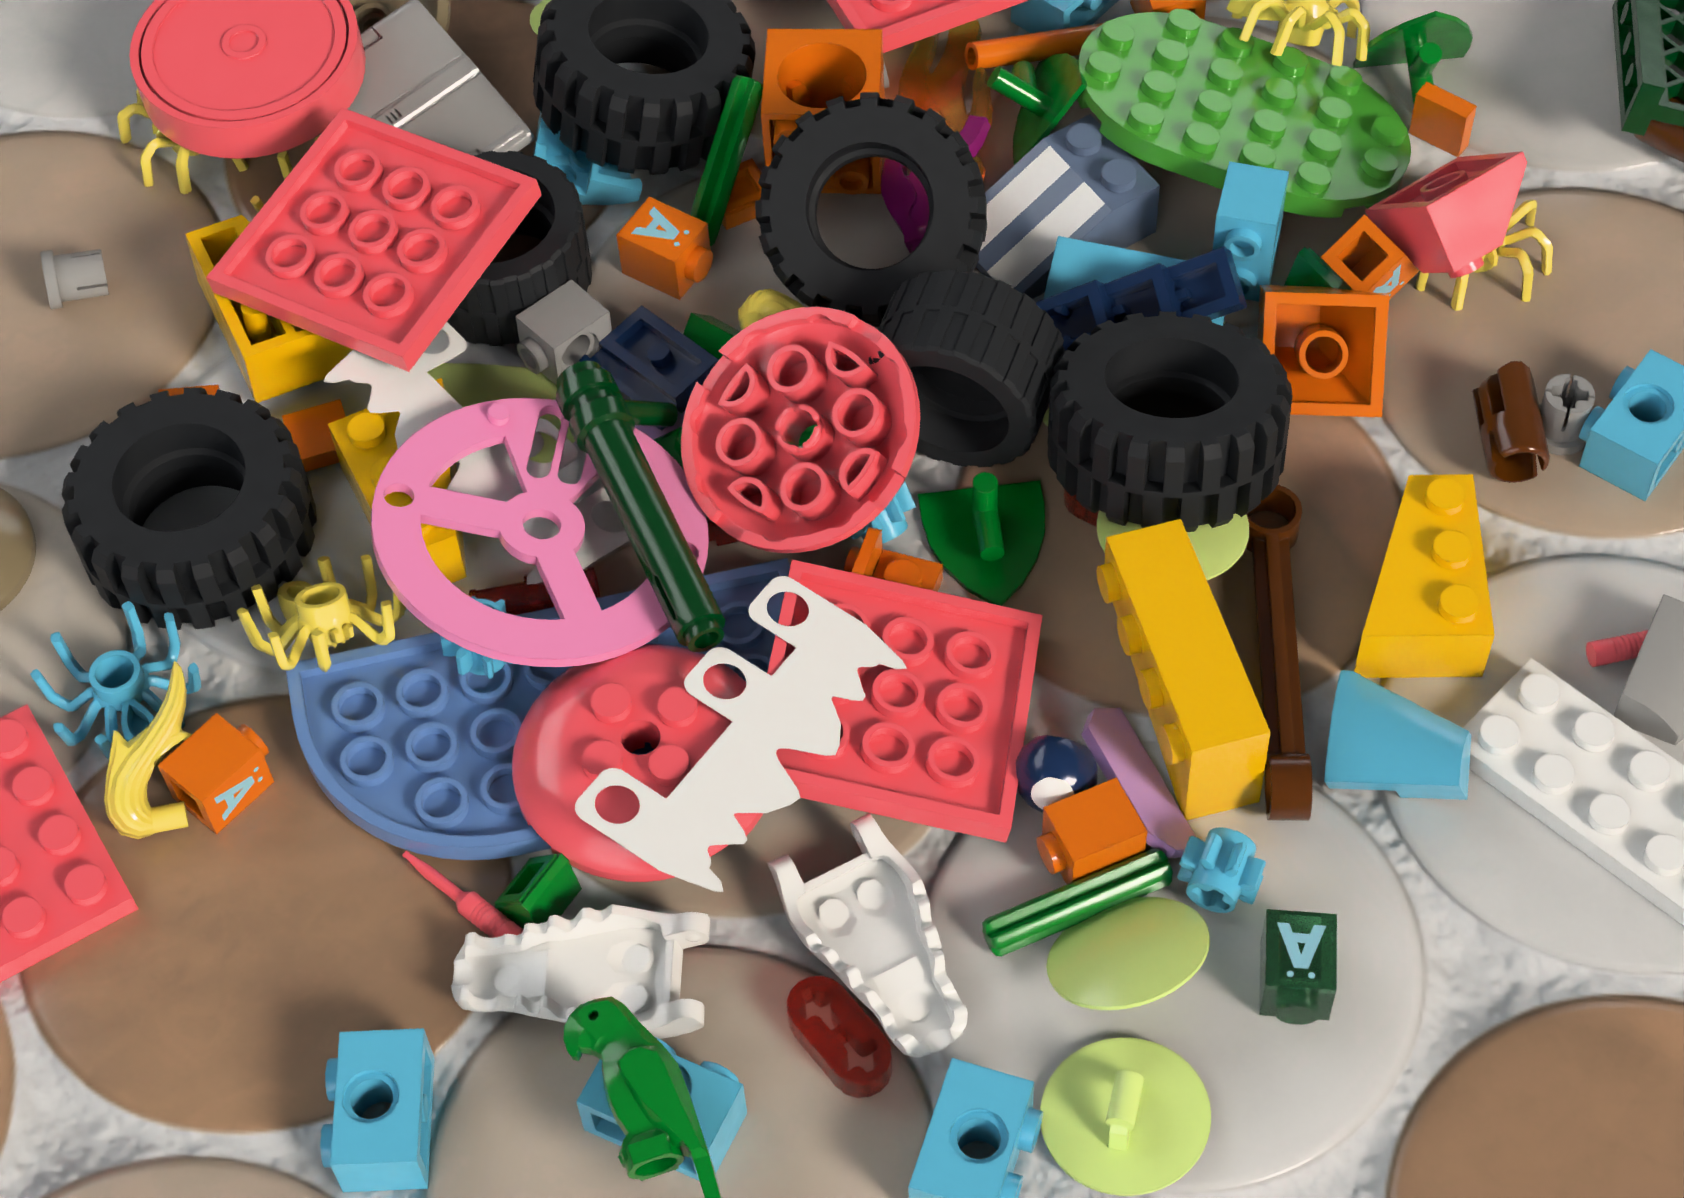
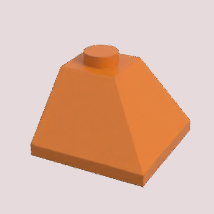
M1260 285L1257 339L1266 345L1270 355L1274 354L1287 372V379L1292 387L1290 415L1382 417L1389 310L1388 294L1315 286Z

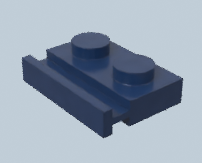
M642 305L599 342L601 349L591 358L585 354L579 359V362L595 361L601 365L602 369L611 372L624 399L669 402L675 404L677 411L680 413L686 410L696 382L702 385L711 369L719 361V359ZM655 426V427H657L658 429H660L661 431L666 428V427H658V426Z

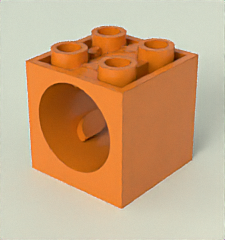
M767 29L761 102L765 166H770L775 156L772 148L781 135L788 138L798 127L795 121L806 112L810 111L812 115H815L828 108L826 101L843 96L845 102L860 99V93L879 92L880 98L885 99L882 29ZM868 157L843 166L829 178L821 193L881 194L880 184L883 158Z

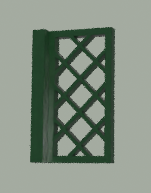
M1615 0L1612 10L1621 131L1644 136L1651 119L1684 127V105L1669 101V99L1676 96L1684 101V77L1669 67L1675 65L1684 72V45L1679 46L1666 36L1671 34L1684 44V0ZM1667 8L1675 9L1680 14L1676 15Z

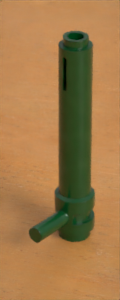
M595 361L577 362L561 372L556 381L558 389L556 392L557 404L565 420L569 421V429L579 449L589 454L679 644L688 646L692 652H704L714 648L724 638L725 618L633 433L635 425L673 427L678 417L677 407L669 402L624 399L611 372L602 369L601 365Z

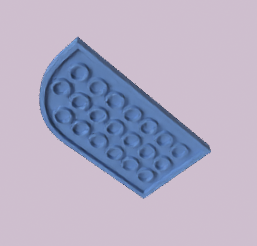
M788 558L703 575L726 621L723 628L724 638L714 648H727L766 673L775 634L754 622L749 616L748 609L752 601L772 579L779 576L788 577L790 569ZM635 590L596 599L601 610H604L624 600ZM784 592L773 595L767 603L768 614L777 623ZM555 607L516 615L533 619H560ZM671 626L658 637L646 643L672 645L689 649L688 646L679 644ZM433 632L392 641L388 645L377 644L329 654L332 665L326 673L318 667L316 657L301 660L294 669L286 670L295 730L308 767L324 794L354 824L393 846L417 854L442 859L491 860L551 849V846L535 832L532 826H528L521 813L512 780L513 749L521 724L534 701L554 679L572 666L535 667L506 662L505 666L494 673L493 678L490 679L486 675H476L471 672L462 676L458 674L456 656H443L440 635ZM709 650L704 651V652H700V653H703V654L706 655V653H707ZM724 664L746 681L741 670L733 665ZM646 742L644 748L637 749L632 753L637 755L647 754L654 749L651 747V743Z

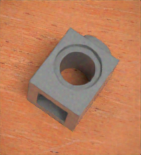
M572 279L516 315L520 343L517 344V351L521 360L531 372L535 374L541 372L555 385L561 372L579 362V359L585 354L591 358L601 349L599 342L612 332L610 311Z

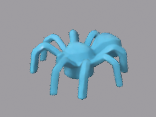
M130 601L123 603L122 609L131 631L134 651L132 653L125 650L106 652L92 663L89 672L85 671L74 658L60 632L51 634V643L66 668L76 680L81 683H90L92 687L84 690L73 700H69L56 693L38 669L33 670L30 674L36 685L50 703L68 712L77 711L90 699L94 698L74 733L63 723L57 722L53 724L54 731L67 746L77 745L85 739L101 708L105 709L106 736L100 733L94 740L107 759H109L113 730L118 731L117 712H122L121 726L126 741H129L148 727L154 716L141 703L144 700L157 713L163 701L149 688L152 686L167 690L170 679L149 675V673L172 669L173 662L178 660L181 647L173 613L167 612L164 614L169 638L167 657L162 661L148 662L142 665L140 661L146 655L144 632L135 606ZM195 663L190 664L188 667L187 694L195 693L201 688L199 668ZM183 717V721H182V726H181V728H184V727H185V719H184V717Z

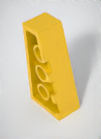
M1177 519L1106 537L1104 564L1098 565L1096 569L1099 589L1105 603L1113 602L1118 617L1117 630L1124 653L1131 657L1140 693L1148 710L1182 814L1188 821L1260 802L1271 732L1182 520Z

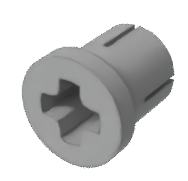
M101 249L55 256L52 250L40 252L51 310L63 308L62 302L109 295Z
M1571 374L1557 375L1547 383L1542 403L1539 404L1548 450L1551 454L1571 455L1585 447L1586 442L1579 439V434L1591 413L1595 400V390L1592 384L1581 376H1573L1569 393L1566 392ZM1567 418L1566 425L1563 427L1564 420Z

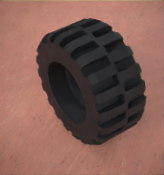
M551 0L546 4L541 14L540 26L538 27L533 76V96L536 107L542 113L541 118L555 135L560 131L559 139L574 153L579 150L585 152L588 161L602 167L606 162L617 165L620 172L634 174L635 169L649 170L650 175L666 174L669 168L678 167L680 172L694 168L699 164L700 158H703L705 161L708 159L733 78L736 75L752 78L756 51L755 42L751 37V29L741 12L736 13L737 8L731 0ZM644 63L660 67L671 73H640L623 68L617 64Z
M879 92L860 93V99L845 102L843 96L826 101L828 108L815 115H812L810 111L806 112L795 121L798 127L788 138L781 135L772 148L775 156L770 166H763L758 182L762 187L760 200L755 201L756 220L760 224L761 236H759L763 252L768 257L777 277L802 304L808 307H826L842 310L855 315L873 327H879L895 290H899L901 284L907 279L916 278L920 273L928 271L942 272L945 269L959 270L960 272L967 273L974 271L979 261L982 242H985L987 202L978 164L973 159L968 144L958 131L954 132L946 124L945 118L931 108L925 111L915 106L914 100L896 95L894 100L880 98ZM868 157L887 158L907 167L922 183L929 202L928 225L919 245L900 262L877 269L859 268L839 259L825 245L817 224L818 200L829 178L843 166Z
M1159 311L1158 316L1144 317L1142 313L1126 315L1122 322L1115 324L1111 320L1097 325L1091 331V335L1084 332L1074 340L1058 358L1053 368V377L1050 379L1047 456L1050 467L1056 473V479L1070 496L1076 495L1077 501L1084 508L1094 514L1100 510L1106 513L1109 521L1125 526L1127 522L1140 524L1142 528L1181 519L1186 532H1195L1198 525L1209 524L1211 528L1228 524L1233 519V514L1236 513L1243 517L1261 503V500L1266 499L1279 483V476L1284 471L1292 404L1291 383L1287 379V372L1274 354L1270 355L1269 349L1255 336L1250 338L1244 337L1241 328L1226 322L1221 326L1212 323L1211 318L1207 316L1193 314L1192 318L1176 316V312Z
M201 387L184 388L183 394L170 396L166 390L150 395L151 401L136 407L134 402L117 411L118 418L108 424L103 421L89 435L91 444L89 447L85 445L80 446L70 463L73 472H68L63 483L61 495L65 502L62 508L64 523L91 584L96 586L100 596L111 607L122 609V604L130 601L135 606L140 623L148 624L151 618H154L158 628H166L164 614L167 612L173 613L177 630H181L182 623H192L194 629L215 627L214 620L228 616L231 617L232 622L239 619L236 612L239 608L242 607L248 610L249 607L256 604L251 587L257 584L262 586L269 603L277 596L278 585L282 581L291 582L303 567L300 556L306 557L311 551L315 538L312 527L317 522L316 505L298 447L293 443L288 428L280 419L272 417L269 409L256 401L247 399L243 404L240 395L219 389L215 395H208L206 390ZM201 486H222L240 491L226 510L200 526L181 531H156L142 527L156 507L182 491Z

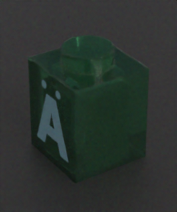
M1266 909L1260 941L1259 1015L1276 1016L1280 1021L1294 1025L1309 1024L1316 1020H1329L1337 990V914Z

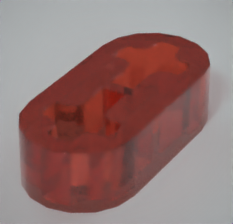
M810 976L799 981L790 990L787 998L789 1028L794 1037L833 1084L844 1094L862 1098L881 1092L889 1083L892 1075L891 1046L885 1035L845 988L834 979L825 976ZM813 1001L821 1008L831 1003V1021L835 1028L830 1030L817 1015L811 1016L806 1020V1004ZM848 1042L861 1057H866L873 1053V1070L866 1072L860 1066L848 1070V1052L844 1044Z

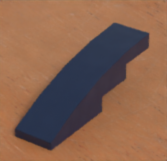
M1224 246L1168 268L1158 263L1105 284L1098 280H1093L1036 302V305L1048 313L1054 321V326L1060 330L1065 350L1084 332L1091 335V331L1097 325L1109 320L1114 324L1122 322L1126 315L1142 313L1144 317L1158 316L1159 311L1176 312V316L1192 318L1193 314L1210 317L1213 320L1247 308L1232 253Z

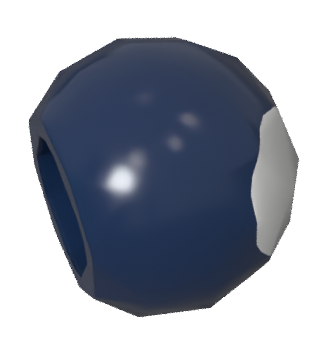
M1050 735L1034 737L1022 747L1016 759L1019 794L1030 807L1043 813V807L1097 785L1098 767L1092 752L1087 746L1067 738Z

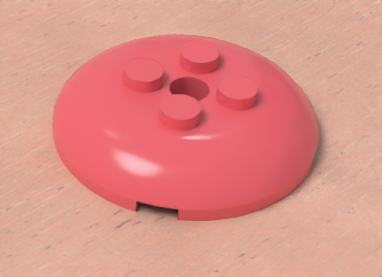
M801 307L784 310L762 318L741 330L719 350L723 356L711 369L703 384L701 385L696 382L685 410L681 433V457L686 480L694 499L706 516L728 535L760 550L777 553H801L831 546L849 538L872 522L888 506L904 483L913 463L920 432V401L914 377L905 358L896 346L875 327L860 320L851 313L833 308ZM878 351L884 354L882 358L879 357ZM869 357H871L872 361L873 358L880 359L877 363L869 364ZM818 425L814 427L810 438L802 444L803 448H799L801 434L808 427Z
M645 644L640 648L612 659L572 666L554 679L534 701L516 737L512 758V780L517 802L528 826L531 825L535 832L551 846L553 854L562 853L569 860L571 866L591 875L610 880L650 882L675 878L672 875L657 870L580 819L575 812V803L598 775L609 768H618L625 771L664 798L671 794L732 723L731 720L690 695L685 689L684 681L686 676L705 654L692 652L687 648L678 646ZM716 664L710 667L703 677L706 690L713 696L721 699L735 698L742 694L746 687V681L724 664ZM646 742L651 743V747L654 749L647 754L637 755L632 753L637 749L644 748ZM623 786L604 788L595 799L597 813L604 820L611 823L621 824L632 820L638 814L640 808L636 794ZM763 813L734 814L746 836L753 830ZM728 845L710 846L708 848L709 856L715 855Z

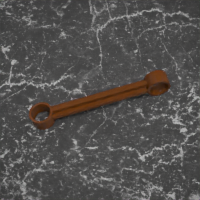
M1277 485L1266 499L1261 500V503L1255 509L1246 514L1249 521V539L1246 549L1252 552L1263 715L1271 732L1265 764V809L1267 820L1309 821L1312 810V766L1310 755L1306 754L1290 555V549L1297 542L1302 505L1295 493L1284 486ZM1269 511L1283 516L1289 523L1280 528H1264L1253 523L1249 516L1257 512Z

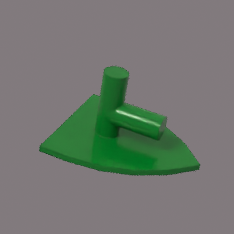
M1434 11L1406 21L1378 35L1368 43L1366 61H1359L1355 58L1353 68L1407 63L1414 107L1416 93L1426 82L1434 85L1432 72L1439 61L1465 56L1472 43V32L1468 24L1456 16Z
M1068 53L1054 54L1040 61L1035 70L1034 66L1028 61L1017 62L1012 68V73L997 66L988 79V87L1021 106L1013 135L1014 165L1051 133L1087 87L1084 76L1081 72L1079 74L1077 68L1078 59Z
M981 472L973 478L972 488L918 494L921 522L928 545L939 563L943 564V569L969 593L987 603L1002 606L1023 586L1039 558L1045 536V508L1040 481L998 485L995 475L989 472Z

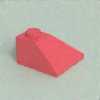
M1523 151L1457 157L1369 207L1365 212L1368 218L1422 273H1448L1450 278H1458L1482 267L1484 264L1482 256L1503 245L1527 160Z

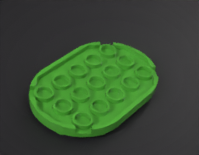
M1174 9L1170 13L1143 12L1117 17L1104 22L1093 30L1081 47L1077 68L1079 74L1081 72L1087 82V87L1077 98L1081 109H1091L1102 122L1099 132L1119 148L1165 170L1221 190L1223 189L1229 161L1289 171L1284 204L1285 212L1311 217L1337 218L1342 217L1344 209L1363 205L1368 209L1394 194L1399 188L1409 165L1411 143L1407 127L1393 107L1378 92L1363 82L1359 72L1351 67L1331 65L1307 56L1301 50L1285 46L1282 56L1273 55L1270 53L1273 43L1253 37L1252 35L1247 42L1239 40L1242 29L1228 28L1201 19L1198 15L1186 9Z

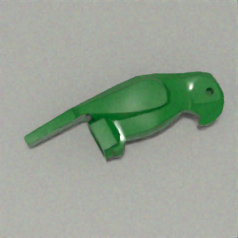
M612 996L593 999L579 1005L569 1015L564 1025L563 1041L568 1054L573 1060L579 1061L582 1054L594 1055L602 1060L603 1084L607 1102L617 1124L626 1136L623 1139L618 1158L623 1168L626 1169L628 1177L643 1181L679 1169V1165L684 1161V1156L690 1157L695 1164L704 1197L722 1198L713 1162L678 1063L663 1044L638 1021L625 1004Z

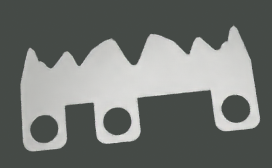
M446 322L441 330L448 336V347L438 354L423 353L410 372L352 350L325 376L323 382L337 383L351 380L355 383L371 385L372 389L367 407L370 413L397 411L400 413L395 431L397 448H399L415 432L428 423L447 413L463 408L427 372L462 354L466 350L467 343ZM539 418L536 432L548 434L557 441L559 430L548 420ZM567 438L559 470L575 461L578 456L577 448ZM505 444L487 447L458 461L460 464L459 469L446 489L505 502L523 493ZM529 459L527 472L536 478L545 477L550 472L552 461L539 463ZM604 487L574 504L580 510L585 522L583 543L576 553L582 569L629 541L625 530L621 532H607L600 529L592 520L591 511L593 507L600 502L611 501ZM535 517L523 524L525 531L535 538L548 539L559 533L558 526L547 518ZM536 566L527 575V584L543 582Z
M779 576L772 579L752 601L748 609L749 616L754 622L795 647L794 651L772 676L724 647H716L709 650L686 676L684 681L686 691L731 720L732 723L671 794L664 798L625 771L618 768H609L598 775L575 803V812L580 819L657 870L712 891L723 892L721 880L709 868L711 866V858L708 848L714 845L744 844L747 841L746 834L734 814L769 813L789 806L800 799L799 790L777 757V750L793 749L824 756L836 755L840 746L841 722L834 707L832 697L852 701L864 700L866 696L857 669L860 667H874L881 664L896 670L907 669L903 660L866 624L787 576ZM781 592L795 593L806 601L809 614L801 624L795 626L781 625L775 622L768 614L767 603L769 599ZM716 664L733 665L741 670L746 678L745 690L742 694L732 699L717 698L710 694L704 686L703 677L705 672ZM609 786L626 787L638 797L640 804L639 812L632 820L626 823L616 824L608 822L596 811L595 799L598 793Z

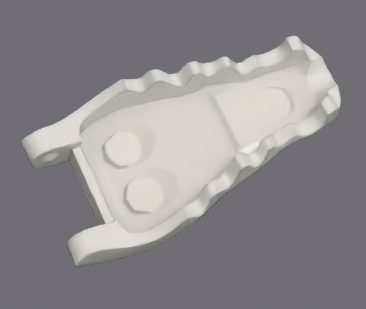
M867 813L850 823L851 831L862 855L806 883H803L789 855L785 854L768 862L767 864L774 878L788 922L800 940L815 957L827 965L874 1013L888 1038L902 1054L919 1058L943 1050L962 1036L967 1024V1007L960 1000L951 980L946 974L942 945L937 929L931 920L930 902L922 879L910 863L889 842L871 813Z
M611 904L603 910H595L590 907L583 908L575 918L570 920L558 915H551L547 922L540 924L527 923L519 935L504 934L500 937L488 938L482 937L476 932H470L465 935V942L454 960V975L451 985L453 997L463 1010L515 1012L566 1023L569 1015L579 1005L593 999L612 996L625 1004L638 1021L658 1039L691 1033L704 1027L705 1006L698 1000L680 999L683 949L699 946L709 941L710 917L708 914L698 912L667 914Z

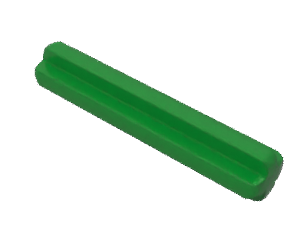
M736 75L732 80L690 212L691 216L708 223L710 246H713L716 242L762 98L763 84L745 76Z
M1152 848L986 918L982 922L984 939L995 956H1004L1077 925L1119 903L1132 898L1143 897L1169 886L1172 882V867L1161 849Z

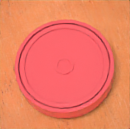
M154 0L144 12L135 28L129 54L130 67L144 108L159 131L174 143L188 150L207 156L231 159L256 158L280 153L297 147L321 134L342 107L348 109L353 103L362 85L366 64L365 50L358 22L349 0Z

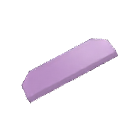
M1094 708L1087 717L1081 735L1107 781L1113 778L1118 779L1147 830L1146 844L1153 848L1161 849L1168 858L1182 857L1189 837L1196 836L1121 708Z

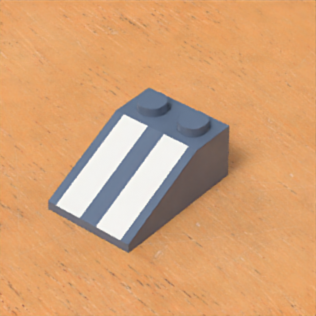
M1089 114L1043 138L985 192L987 231L985 242H982L979 252V261L976 268L986 277L997 281L1001 280L1012 285V288L1022 294L1025 293L1033 299L1045 292L1058 236L1125 249L1155 233L1160 185L1128 152L1119 148L1100 133L1101 124Z

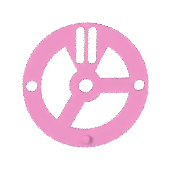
M508 398L486 401L447 413L428 423L407 439L388 461L376 486L371 510V537L379 568L394 594L417 619L440 636L469 651L508 663L535 667H568L602 662L640 648L670 627L648 578L624 600L601 610L576 556L583 543L585 522L580 510L573 504L600 477L589 454L586 453L580 481L575 484H566L558 478L569 421L565 420L556 400ZM543 415H555L560 419L561 425L551 469L547 476L536 478L527 472V465L537 423ZM635 428L633 433L703 574L709 544L706 515L694 499L684 470L679 463L656 441ZM505 444L523 493L505 502L432 487V485L440 475L460 459L481 449ZM392 492H403L409 495L413 501L407 506L396 507L387 503L384 497ZM531 518H547L558 526L559 533L552 538L539 539L529 535L525 531L523 524ZM421 523L499 539L505 550L513 557L522 562L536 565L560 619H533L504 613L488 607L462 592L447 579L432 560L423 539Z

